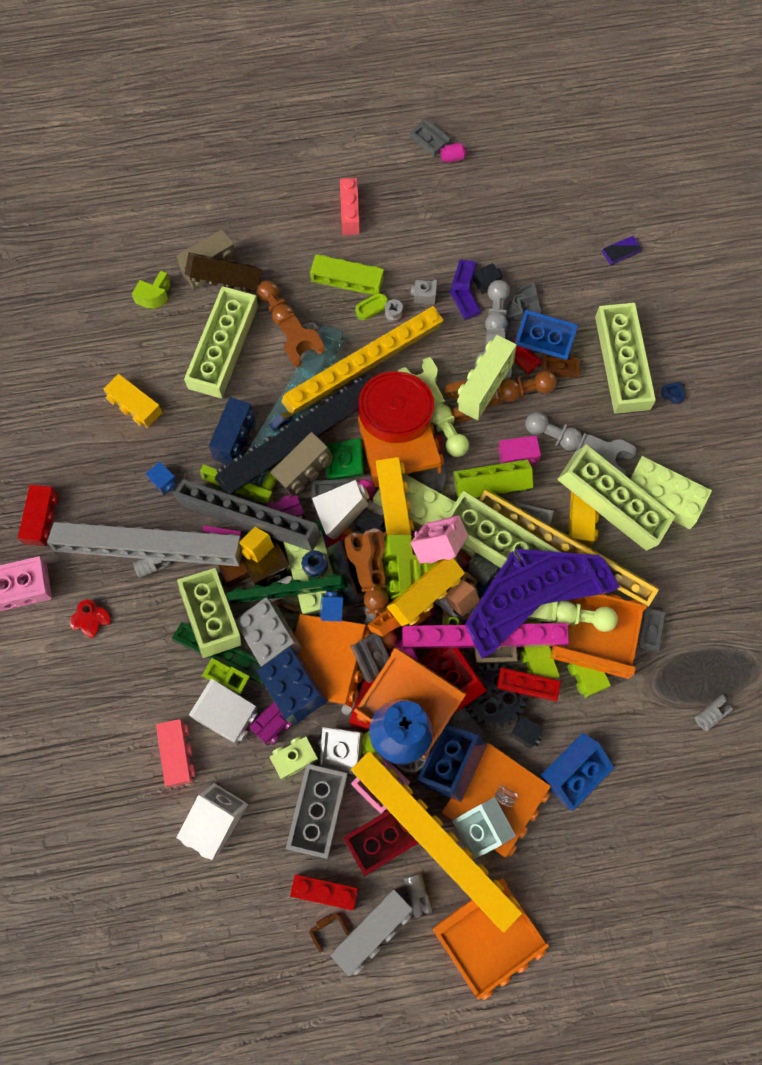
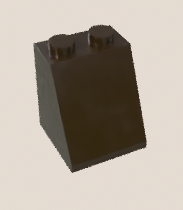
M271 538L274 547L259 562L253 559L249 560L242 554L241 560L254 586L263 585L266 587L285 577H292L290 565L274 538Z

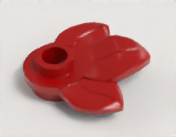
M90 599L82 600L77 606V612L70 619L72 630L81 628L83 633L90 638L95 637L99 625L111 624L108 612L104 608L97 607L96 603ZM86 605L90 607L88 613L84 612V606Z

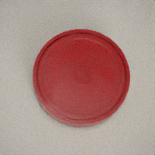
M400 371L379 374L369 380L360 393V421L364 428L379 440L389 443L412 441L425 433L432 422L434 412L433 394L425 382L412 374Z

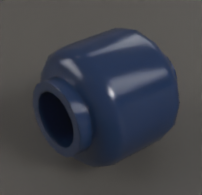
M312 550L303 556L301 565L308 577L321 578L326 574L328 562L322 552Z

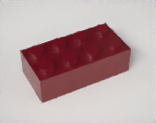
M417 794L412 796L416 801L419 800ZM389 811L384 812L343 837L364 877L419 844Z

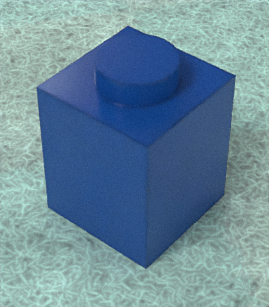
M160 461L145 473L149 481L163 495L173 491L178 484L175 476Z
M327 590L326 593H321L319 616L321 621L342 622V595L334 590Z

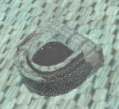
M499 785L495 798L501 804L513 807L517 801L518 794L503 785Z

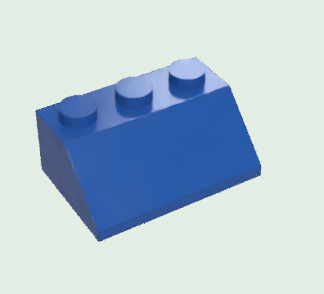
M525 310L515 344L522 348L567 360L578 325Z
M582 733L540 776L545 783L551 786L549 789L573 812L614 769V766L601 745Z

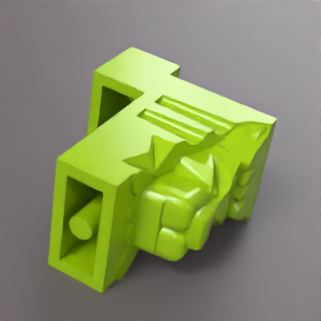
M387 535L384 537L386 549L382 563L386 587L383 589L387 592L389 601H394L438 562L420 564L417 556L412 554L411 535Z

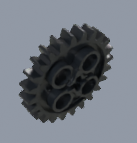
M487 663L486 670L479 666L480 673L476 672V674L487 689V693L470 702L466 711H473L471 718L478 717L477 724L485 721V728L488 727L489 723H492L493 729L496 728L497 724H500L503 729L504 722L511 726L512 718L516 721L519 720L517 713L524 714L521 707H527V703L523 702V700H527L528 696L510 691L502 692L504 690L497 689L494 681L499 678L501 668H498V663H495L494 668H491L490 664ZM492 692L499 694V699L496 700L492 697ZM506 696H512L515 699L514 703L510 705L506 704L503 700ZM487 700L484 704H479L480 701ZM488 705H494L497 708L493 714L487 713L485 709Z

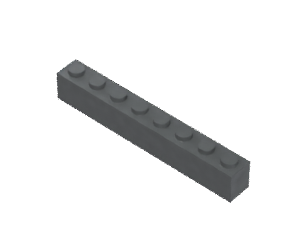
M184 479L174 493L181 507L250 531L257 527L269 534L271 538L309 551L314 550L321 537L316 523Z

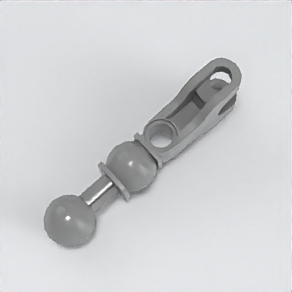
M495 280L488 287V296L493 301L492 309L488 311V317L485 321L487 329L485 349L490 340L493 341L496 335L505 339V330L507 329L508 322L506 318L507 311L503 310V302L509 297L510 288L503 280ZM484 350L482 353H480V354L476 357V362H475L474 370H475V368H476V366H477L476 363H477V360H478L479 356H480L481 354L484 355L485 352H486V350ZM512 367L508 371L504 380L510 379Z
M540 412L531 413L525 421L526 429L530 434L540 435L545 433L558 439L555 445L560 443L561 447L565 450L577 451L587 444L625 476L626 471L617 465L615 458L620 457L628 460L633 458L637 452L635 446L621 439L606 442L586 433L582 436L578 429L566 428L567 424L564 425L563 429L548 423L547 417Z

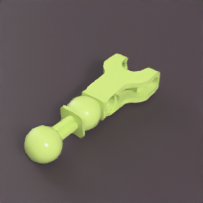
M427 357L423 359L422 369L424 372L414 376L425 382L433 394L434 412L432 423L436 426L437 432L443 430L446 435L447 441L445 446L447 452L451 456L462 457L469 449L468 439L464 435L457 434L453 427L454 416H452L451 409L445 405V400L436 385L438 369L433 360ZM406 367L398 370L411 374Z
M567 600L542 604L527 618L545 622L568 623V626L571 624L576 626L579 621L593 623L602 632L613 630L618 623L617 613L610 607H600L595 612L581 610L580 604L574 605Z

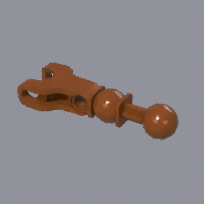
M269 280L262 281L257 288L258 298L264 303L271 305L269 310L273 321L280 326L287 338L284 350L293 366L297 369L303 365L301 355L306 350H315L319 355L326 352L318 333L315 330L303 328L296 318L294 310L287 305L284 299L279 300L277 284Z
M541 371L533 380L521 382L520 377H517L516 380L506 379L502 381L486 408L502 404L503 400L513 402L518 397L523 399V394L529 391L537 390L542 394H548L557 385L556 377L550 371ZM467 381L448 384L444 388L445 395L449 399L459 398L458 390ZM459 407L452 411L454 422H464L473 419L458 411Z
M373 528L364 532L363 535L359 533L349 534L345 538V547L349 560L356 567L358 580L363 588L361 590L362 592L366 591L364 604L370 610L366 611V614L373 613L374 619H376L388 609L389 596L383 589L386 587L382 563L386 549L382 532ZM372 535L375 537L374 544L372 541ZM353 539L356 540L357 547L354 546ZM394 630L383 637L380 636L386 651L395 647L397 635Z

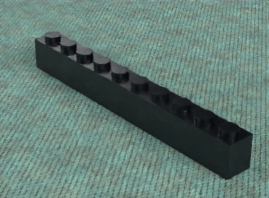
M369 376L365 378L359 377L352 382L353 385L351 387H343L338 391L339 395L336 397L331 395L323 401L324 404L322 406L316 405L311 408L309 414L305 417L300 415L290 427L288 424L283 426L279 430V434L276 436L271 434L263 440L264 443L260 446L254 445L248 450L249 453L242 456L241 454L232 460L233 464L230 466L224 465L220 467L214 479L224 493L232 495L279 464L311 432L318 438L359 411L360 393L371 378Z

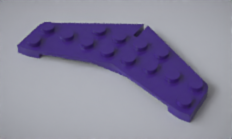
M516 549L509 554L468 618L466 629L481 658L492 654L542 604L606 594L620 586L604 558L599 555Z

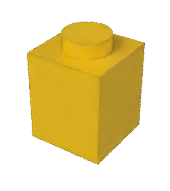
M254 527L239 542L242 554L247 559H253L256 562H259L274 547L269 534L257 527Z

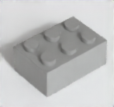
M267 597L235 620L261 667L288 647H291L298 653L303 650L277 605Z

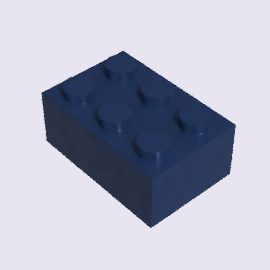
M229 397L208 445L214 461L230 466L233 464V459L241 454L243 455L242 449L249 442L250 430H253L256 425L251 403Z
M291 647L285 649L257 670L284 719L294 725L328 701L300 654Z
M446 724L433 744L417 780L426 789L462 802L487 744L479 735Z

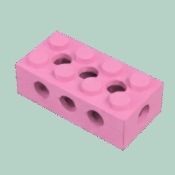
M40 556L0 565V611L52 599L47 563Z

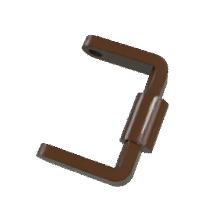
M279 601L274 602L286 611L295 612L299 616L302 614V610L296 608L293 604ZM298 616V618H297V621H296V623H295V626H294V628H293V631L296 630L297 623H298V620H299V616Z
M337 913L330 917H323L309 931L320 953L323 950L313 932L331 924V921L335 918L338 919L346 935L350 934Z

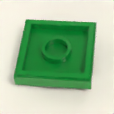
M361 438L325 444L334 457L332 463L326 468L328 480L365 475L363 440Z

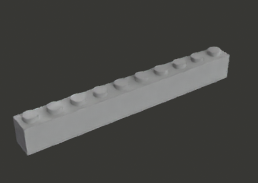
M54 522L47 541L54 552L228 566H239L242 557V548L239 544L241 537L235 534L219 535L217 533L206 534L196 531H165L158 528L152 530L141 527L126 528L124 526L111 527L103 524L89 525L86 523Z

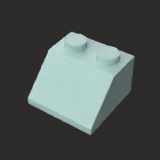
M495 797L452 820L465 847L473 854L472 860L516 837Z

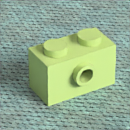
M301 736L293 739L290 746L286 748L281 746L272 751L273 755L270 756L282 781L305 769L306 764L312 765L319 761L307 737L302 738Z

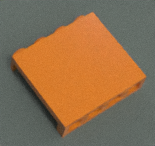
M358 416L359 429L375 487H379L376 469L377 460L399 457V461L404 463L405 474L436 467L438 474L441 473V465H444L442 454L438 453V440L433 437L435 435L433 424H430L425 433L412 441L389 443L372 436L364 428Z
M601 594L567 600L574 605L580 604L581 610L595 612L600 607H610L617 613L618 623L609 632L598 630L593 623L579 621L576 626L569 625V644L565 646H552L550 658L626 679L634 676L635 667H633L641 619L643 611L647 606L642 605L641 602L636 600H623L617 595L607 596Z
M300 614L294 634L303 648L299 652L300 656L327 698V702L343 704L352 708L353 703L357 699L358 683L362 680V671L350 645L357 643L372 632L365 624L346 621H321L320 617Z
M396 647L354 712L358 714L357 718L367 723L368 721L371 722L375 712L389 701L405 699L419 704L428 713L433 725L431 745L422 756L425 759L465 697L466 692Z
M487 743V747L462 802L451 798L441 814L447 819L454 820L495 797L516 837L493 850L501 855L502 858H506L507 855L511 857L517 848L515 842L518 838L522 839L528 831L527 823L529 820L534 821L538 815L539 810L537 807L541 802L545 803L551 793L548 790L551 786ZM496 794L507 797L512 801L513 805L509 806L501 802L496 797Z
M499 878L497 881L504 887L502 892L507 898L512 896L515 899L505 880ZM472 899L432 927L433 932L478 1000L480 998L485 1000L494 993L493 989L499 984L501 987L512 980L510 976L516 971L518 973L523 972L530 966L528 964L529 961L533 958L538 960L547 953L545 949L549 945L545 943L521 906L518 909L522 914L504 933Z

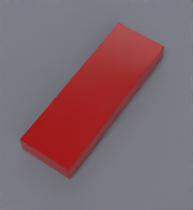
M501 668L497 689L557 702L561 681Z

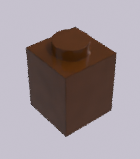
M242 560L239 566H218L221 571L218 573L222 584L226 582L229 588L250 578Z

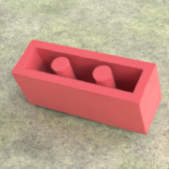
M357 178L340 179L342 235L360 234Z
M181 719L156 724L165 786L170 788L193 783L195 768L193 764H190L189 758L192 756V748L190 744H187L186 736H189L188 725L184 724Z

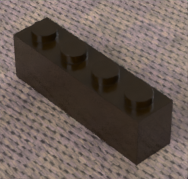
M188 252L184 274L190 277L189 280L200 282L201 280H206L210 285L217 286L218 283L224 284V287L234 289L236 286L240 287L242 291L251 292V290L257 291L262 269L249 264Z

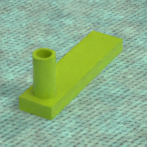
M203 464L200 469L202 479L219 486L214 479L217 469ZM269 471L261 487L248 483L235 493L265 505L273 501L271 491L277 479Z

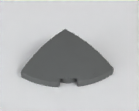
M534 282L528 283L515 291L516 296L512 301L508 300L505 308L507 311L506 318L511 321H522L525 310L542 314Z

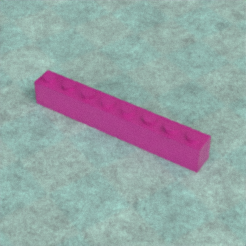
M568 623L521 624L499 647L565 646L569 644ZM466 625L402 627V649L476 648L466 629Z

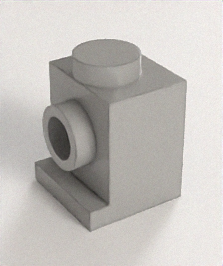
M416 280L415 285L411 286V296H414V303L435 305L437 280Z

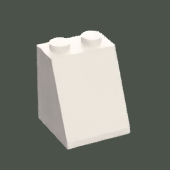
M354 480L312 498L326 535L333 540L337 539L369 505L367 499L370 497L366 488Z
M211 679L189 715L195 721L237 745L239 741L242 742L246 737L248 725L256 720L258 709L255 705Z
M213 783L198 795L177 839L181 840L185 846L192 847L198 851L202 857L213 860L222 850L249 804Z

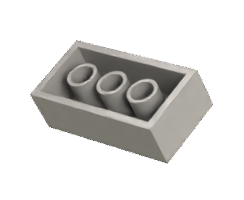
M306 764L286 845L287 850L329 860L347 783V773Z
M393 889L330 956L348 976L352 973L356 976L365 966L363 961L368 956L372 959L380 951L381 947L379 944L384 939L388 942L397 933L395 927L399 923L404 925L412 917L410 914L412 908Z

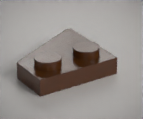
M542 353V371H550L555 377L579 378V358L568 355L567 360Z

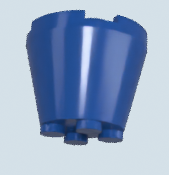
M405 699L392 700L382 705L375 712L370 723V741L374 750L384 759L394 764H409L420 759L429 749L433 739L432 721L428 713L419 704Z

